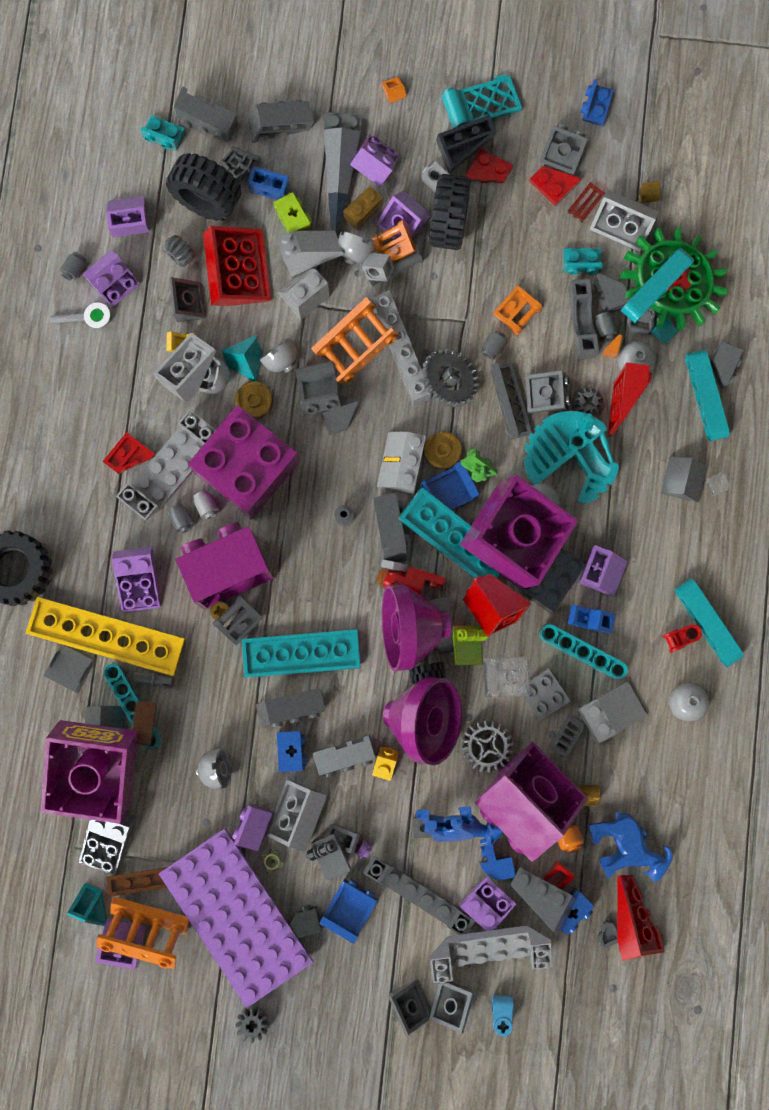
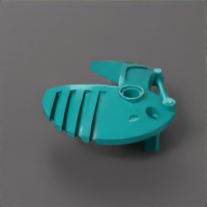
M577 411L556 413L542 421L543 425L540 426L538 424L534 428L535 434L533 435L531 432L528 438L530 440L529 445L526 442L524 450L527 453V459L525 456L523 459L526 475L533 485L539 484L571 457H574L587 477L578 498V503H590L600 497L596 494H604L609 489L606 488V485L611 486L614 482L619 465L613 460L605 433V424L589 413ZM598 437L601 439L610 464L604 460L593 445V442ZM573 439H580L582 446H575Z

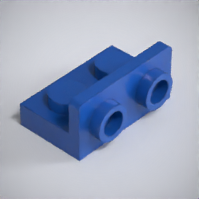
M594 79L592 86L588 85L585 95L588 97V101L583 102L580 113H584L582 121L603 126L613 89L596 85L597 80Z

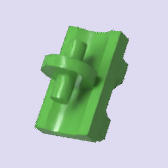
M476 448L468 451L467 457L461 460V465L472 473L471 477L475 482L486 481L489 476L498 474V470L492 466V461L489 458H482L480 451Z

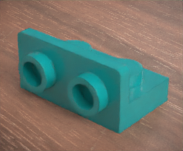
M150 115L146 126L140 129L146 141L150 143L156 142L165 149H174L176 151L185 134V128Z
M601 248L563 249V272H568L570 275H576L579 272H587L589 275H594L601 272L603 263H601Z

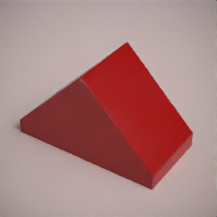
M556 860L542 880L562 890L576 875Z

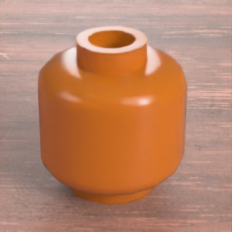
M571 825L565 835L557 842L560 849L567 851L569 854L582 849L581 845L584 843V838L580 828L577 825Z

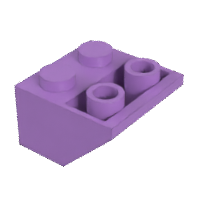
M369 134L350 165L381 187L392 172L400 155L397 154L395 149L382 143L379 137Z
M145 196L108 201L106 212L108 229L112 237L150 232Z
M111 250L83 273L84 277L110 307L115 306L140 284L119 256Z
M594 545L589 552L585 563L586 566L581 573L578 584L614 597L628 561L612 551Z
M253 804L243 808L240 819L243 821L241 826L236 827L232 837L235 839L234 844L259 851L274 812Z
M487 876L459 903V906L486 931L494 930L516 905Z
M107 919L102 935L106 936L113 919ZM120 921L114 938L126 941L132 923ZM140 924L133 942L134 944L143 946L147 925ZM98 948L96 963L136 969L140 964L139 959L111 951L104 952L100 948Z

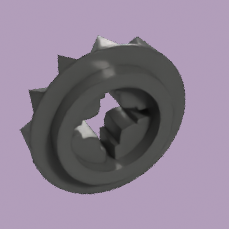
M584 387L574 395L573 407L575 411L595 416L602 409L603 397L599 391L592 387ZM593 397L591 402L593 405L591 406L590 404H588L587 406L583 407L585 403L584 398L589 399Z

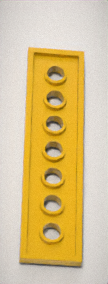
M40 597L36 598L25 633L171 676H175L185 642L184 638ZM53 615L55 623L52 626H47L46 618ZM65 622H73L74 627L71 631L64 629ZM85 626L92 628V633L88 637L82 634ZM104 631H108L111 635L107 642L101 640V634ZM123 636L129 639V644L126 647L119 645V640ZM144 641L148 647L145 652L141 653L138 651L137 646L140 642ZM159 647L166 649V654L162 658L156 656V650Z

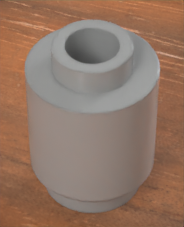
M207 490L200 491L193 496L194 504L201 518L209 520L217 515L216 513L219 509L212 495Z

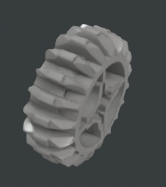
M484 720L482 727L480 722H476L477 729L472 725L469 727L472 731L471 734L465 731L464 734L469 738L468 740H461V742L467 743V746H462L461 750H467L468 753H464L462 756L463 758L470 757L466 763L471 764L474 762L472 767L474 770L480 765V772H483L484 767H487V772L491 773V767L493 766L497 772L499 771L497 764L504 768L503 759L508 762L510 761L506 754H513V751L508 750V747L514 746V743H507V740L511 739L512 736L505 737L504 734L508 732V729H504L501 732L502 724L499 723L495 728V721L492 720L490 726H488L487 720ZM483 730L493 731L486 740L475 735ZM497 735L500 736L503 743L502 752L494 744ZM491 740L492 745L490 746H492V749L496 752L492 750H486V752H484V750L482 749L484 747H482V744L479 741H481L482 743H488ZM472 741L480 747L477 758L472 753ZM489 753L499 757L491 763L482 762L483 758Z

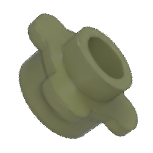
M273 850L270 854H263L261 857L265 865V871L271 873L276 868L281 869L284 865L279 857L280 852L278 850Z

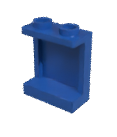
M461 461L456 463L454 467L426 481H421L420 488H424L452 511L479 497V493L466 468L461 465Z
M349 879L348 881L343 880L319 924L354 944L378 899L375 898V893L368 889L365 891L358 888V883Z

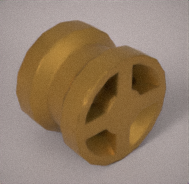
M223 602L214 603L210 609L212 618L218 620L229 609V606Z

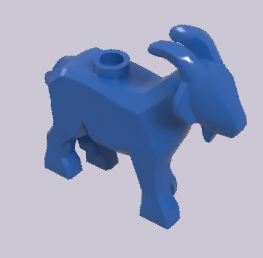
M470 806L459 807L460 815L447 817L431 815L429 810H417L416 817L425 822L424 831L427 834H431L434 841L453 842L483 837L485 839L480 840L481 844L492 845L503 833L496 824L488 822L486 825L482 824L472 814Z
M617 811L614 816L615 821L613 822L601 821L588 824L594 845L598 844L601 838L606 835L613 836L619 850L615 854L599 858L607 878L613 876L617 870L624 867L650 866V870L643 874L649 875L654 882H657L668 870L673 860V852L668 846H663L665 857L647 849L644 841L647 838L643 827H639L638 822L630 814H621L620 811Z

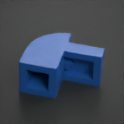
M571 605L568 624L589 631L612 633L616 614Z
M493 844L480 846L482 857L487 858V860L479 863L482 870L489 877L496 880L515 877L511 856L495 858Z

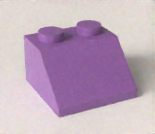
M405 191L393 195L376 225L385 232L398 225V222L404 219L409 226V232L413 239L424 227L431 214ZM399 232L391 238L395 240L402 236V234Z

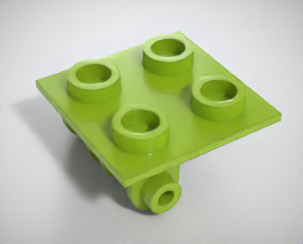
M452 626L455 665H483L481 641L487 640L489 636L487 637L483 629L480 630V626Z

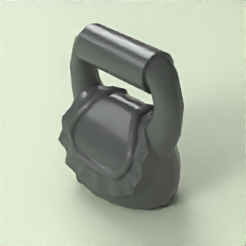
M650 308L638 320L639 322L649 323V328L631 325L632 320L628 318V330L631 333L650 334L654 328L656 311Z

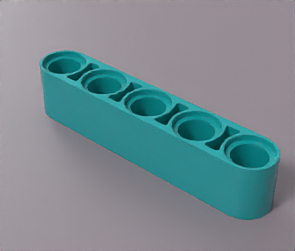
M680 247L625 304L621 312L636 323L690 267L695 259Z
M704 349L685 355V361L707 439L709 442L728 438L730 434L707 351Z
M690 578L674 588L677 597L695 624L700 627L702 634L723 665L728 668L744 657L743 652L696 582Z
M546 625L539 631V637L544 643L612 679H621L628 672L624 662L554 625ZM545 629L553 631L552 639H547L544 636ZM562 638L570 640L569 648H564L561 645ZM580 647L587 649L586 657L579 655L578 650ZM597 656L604 658L605 663L603 666L596 664ZM615 665H619L622 669V673L619 676L613 672Z
M109 664L104 669V677L133 727L135 711L131 712L129 710V704L132 701H142L124 669L117 664ZM113 668L118 669V676L116 678L110 676V671ZM123 684L128 687L125 695H121L119 692V688ZM155 724L153 735L156 737V743L153 746L143 745L147 749H156L162 743V737Z

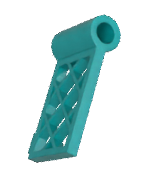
M503 74L496 76L493 81L461 90L454 88L446 89L441 98L452 128L490 115L491 119L522 111V106L511 77H506ZM507 83L509 87L508 93L498 89L499 85ZM487 88L493 91L490 98L481 94L483 89ZM471 93L475 95L474 102L466 100L465 94ZM495 93L505 97L502 104L493 100ZM478 98L488 102L485 109L475 104ZM509 99L515 103L516 107L509 108L504 104ZM491 103L499 107L498 112L492 113L488 111L489 104ZM474 108L482 112L481 117L473 119L472 109Z

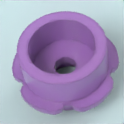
M363 839L360 840L354 851L358 858L367 857L372 850L370 842Z

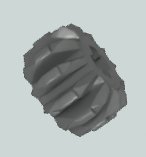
M172 235L163 245L167 256L180 267L190 264L195 257L194 250L178 235Z
M254 1006L251 1007L250 1013L245 1008L243 1009L244 1015L239 1014L237 1016V1019L241 1022H236L235 1027L241 1028L237 1032L238 1035L245 1034L243 1037L244 1041L249 1036L250 1042L254 1043L255 1036L260 1041L262 1040L261 1034L267 1035L268 1030L265 1027H269L270 1022L264 1021L268 1017L267 1014L260 1015L262 1012L261 1008L258 1009L257 1013ZM251 1020L255 1021L254 1024L257 1023L254 1029L250 1028L251 1025L248 1026Z

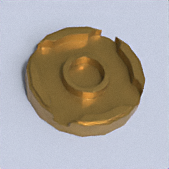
M247 382L235 394L236 406L241 407L254 419L264 417L272 407L273 399L271 392L260 382Z
M445 431L431 435L424 447L427 462L440 470L455 466L460 460L462 453L458 438L452 433Z

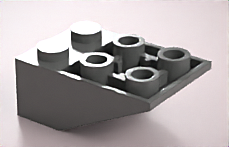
M126 812L120 824L90 820L79 863L111 875H116L130 839L136 815Z

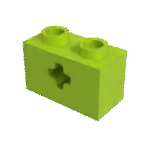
M293 192L273 202L274 210L287 233L311 231L310 223H312V219L308 212L304 213L302 201L299 197H295Z

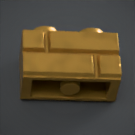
M369 185L364 190V193H361L343 211L344 219L355 230H358L383 206L382 196Z

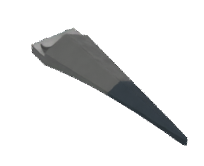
M325 112L324 139L331 231H335L339 238L344 217L343 211L346 207L354 169L350 163L357 154L361 137L362 114Z

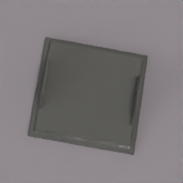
M60 644L43 676L78 693L96 659L76 648Z

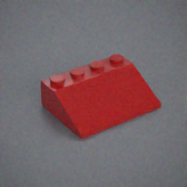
M210 226L203 233L211 306H235L271 301L263 229Z
M626 362L613 382L607 437H611L638 398H640L644 389H647L648 384L651 383L652 372H649L650 365Z

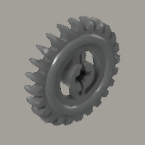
M448 348L443 352L442 349L432 352L426 357V361L423 363L424 368L421 370L422 374H424L422 380L426 381L424 386L429 387L428 393H433V398H438L439 403L444 401L446 406L451 404L452 407L457 405L462 407L464 404H468L470 400L475 398V394L478 392L475 388L479 386V383H474L479 377L472 376L477 370H469L473 363L466 365L465 362L468 357L460 360L461 353L454 356L455 350H452L448 354ZM443 367H448V369L440 376L439 381V369ZM460 381L461 384L458 390H449Z

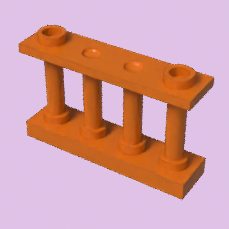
M367 297L311 348L315 354L321 357L327 356L333 362V365L340 372L336 380L344 385L350 383L355 378V375L387 345L393 344L397 339L396 337L400 334L392 327L387 330L373 313L377 305ZM368 317L382 334V337L375 343L360 327V322L364 318ZM351 330H354L368 347L361 356L346 339V335ZM337 343H340L354 360L347 369L332 352V348Z
M113 897L110 914H113L114 917L106 936L98 934L97 948L104 952L111 951L154 963L162 968L174 969L177 955L172 954L179 934H187L190 922L188 918L183 915ZM123 917L133 920L126 941L114 938ZM141 923L152 925L145 946L133 943ZM160 928L172 931L164 952L153 949Z

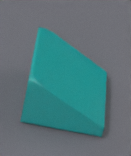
M666 317L663 325L660 328L655 327L651 333L666 345L678 330L670 319Z

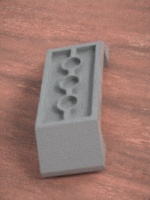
M191 409L178 422L180 427L133 483L127 482L116 495L120 501L145 521L160 511L193 471L188 466L189 461L216 431V429Z
M528 926L447 936L430 955L433 983L453 981L451 967L454 966L461 967L468 964H482L484 962L503 961L512 958L520 959L526 956L530 957L532 970L552 967L551 940Z

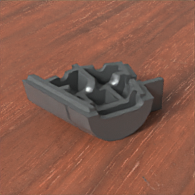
M232 146L228 154L219 163L228 172H231L234 178L241 181L247 175L250 176L253 163H260L261 157Z

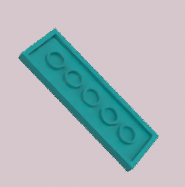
M420 488L398 519L474 579L482 575L484 577L489 574L497 578L499 576L497 571L460 545L471 526L424 488Z
M357 629L242 639L244 678L360 668Z

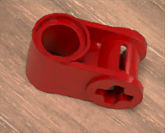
M692 624L664 634L662 637L666 639L670 648L669 653H672L698 641L702 636V631L699 626ZM689 628L694 629L696 632L694 639L689 638L687 635Z

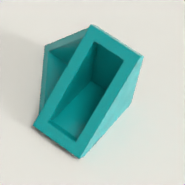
M256 335L221 350L229 368L251 381L257 382L261 363L260 358H262L263 352Z
M84 883L67 915L84 923L105 926L107 915L102 895L103 890Z

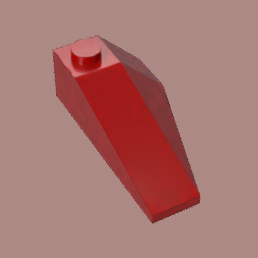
M632 874L617 876V941L622 961L665 952L660 932L657 926L653 927L649 918L651 913L649 909L644 908L641 901L643 896Z

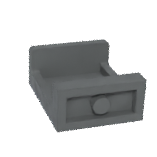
M332 361L295 369L301 397L300 405L304 415L341 408L336 373Z

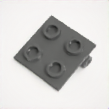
M550 668L518 688L540 721L571 701Z
M335 834L310 844L311 849L306 852V859L310 861L317 859L326 880L352 870Z

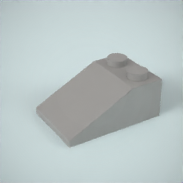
M293 231L277 238L283 260L291 277L343 255L335 231Z
M190 333L157 368L153 375L165 388L186 403L200 388L216 350L193 333Z
M628 681L577 709L596 743L603 742L647 716Z

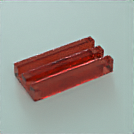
M590 182L567 213L573 214L574 218H578L583 223L602 199L605 192ZM593 189V192L585 200V202L578 209V211H575L574 209L585 197V195L589 192V190ZM598 193L599 195L597 196V198L593 201V203L586 210V212L583 215H581L580 213L592 200L595 194Z

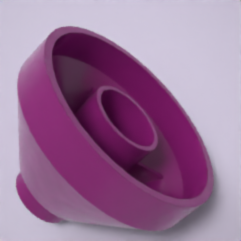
M405 584L386 586L382 600L383 642L387 661L392 671L413 669L440 644L442 638H449L451 634V620L448 611H439L435 604Z
M436 677L423 678L395 700L389 701L384 708V724L390 728L410 759L427 765L441 764L449 757L457 743L462 724V703L458 689L448 679Z

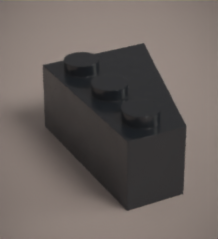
M490 115L437 135L436 142L449 174L494 138L496 129Z

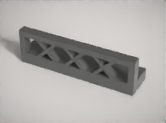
M512 362L500 366L499 363L491 364L490 373L509 439L513 440L530 435L532 431ZM509 368L511 376L506 381L502 377L501 370ZM507 385L515 389L516 394L513 399L507 395ZM512 403L520 407L521 411L518 417L512 412ZM517 421L525 424V432L518 433Z

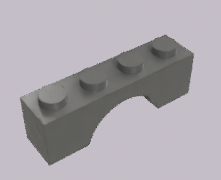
M590 279L573 280L569 284L568 292L577 360L596 358L599 348L597 333L594 331L592 322Z

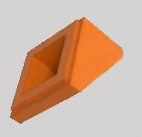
M398 76L381 83L390 103L406 97L405 87Z
M619 334L604 349L602 355L615 358L619 353L623 336Z

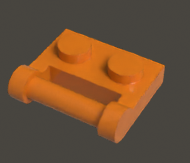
M404 219L384 233L372 236L377 253L389 254L392 263L417 251L409 232V226ZM401 232L402 236L383 246V241Z
M517 285L493 312V315L509 327L515 335H519L522 332V328L543 307ZM527 303L531 305V308L517 324L512 321Z

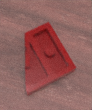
M480 148L465 177L472 181H481V183H504L513 165Z
M544 166L529 180L554 206L565 198L581 181L579 177Z
M126 432L102 462L117 474H120L154 458L155 454Z

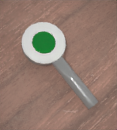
M102 303L90 304L84 313L50 316L51 324L85 321L94 329L104 328L111 319L110 310Z

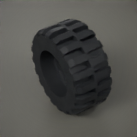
M186 153L179 156L166 178V187L174 199L197 215L213 219L214 221H223L229 218L242 194L241 185L231 172H228L222 165H218L217 162L195 153Z
M449 174L439 175L430 225L429 244L432 247L451 250L461 249L471 180L468 177Z
M4 531L3 534H0V560L9 552L20 551L28 558L29 571L25 579L15 586H6L0 582V603L9 606L26 605L28 601H35L38 594L45 592L44 586L46 584L49 585L51 581L48 577L49 574H52L53 569L50 568L52 561L47 555L49 553L47 549L35 538L20 531Z

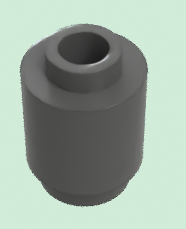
M77 252L69 254L60 268L61 275L69 281L72 279L76 280L85 267L86 259Z
M610 312L597 315L595 323L600 339H604L605 342L614 340L618 334L614 317L611 316Z
M497 330L490 332L482 346L483 350L481 353L485 357L494 360L495 357L499 356L507 342L505 335Z
M177 504L168 509V516L176 532L186 533L192 529L191 526L194 523L186 507H183L182 504Z
M347 505L337 507L334 512L336 523L342 527L351 525L354 520L353 510ZM341 513L348 514L345 518L340 516Z

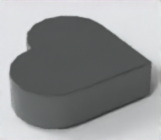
M611 921L602 923L601 932L597 936V942L602 947L606 948L618 943L617 927Z

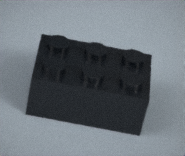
M561 548L541 583L537 586L523 588L520 593L552 614L586 564Z

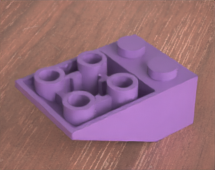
M153 547L114 551L112 564L122 612L160 608Z

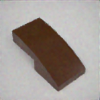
M136 702L132 730L138 731L137 744L151 746L157 709L156 703Z

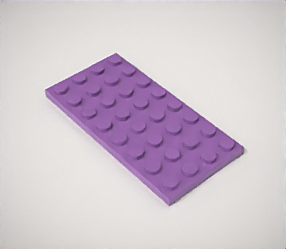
M226 828L159 873L163 882L246 1008L313 963V959L289 927V923L238 846L234 844V840Z

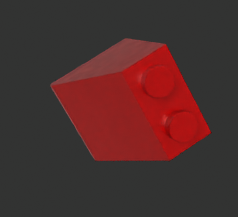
M491 574L475 578L472 581L473 585L466 590L467 593L462 599L487 637L517 623L531 605L528 600Z

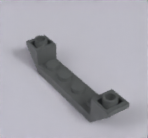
M375 856L372 857L363 871V874L379 884L382 883L446 924L449 929L459 935L467 934L475 922L474 919L453 904Z

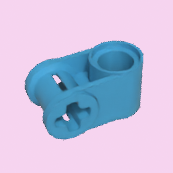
M492 995L493 1028L502 1037L508 1036L512 1031L513 996ZM501 1021H504L507 1025L503 1030H500L498 1025H501Z

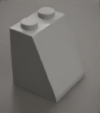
M308 269L301 272L277 291L278 295L300 320L329 298L328 283L316 269Z

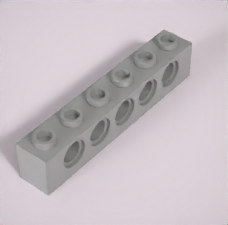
M390 291L372 297V301L377 305L374 310L378 319L387 330L392 327L400 333L396 337V341L389 345L413 406L430 400L429 387L424 386L426 381L422 380L424 374L421 372L422 369Z

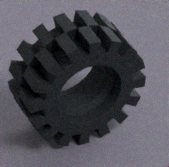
M443 662L415 666L409 670L411 683H417L426 677H446Z

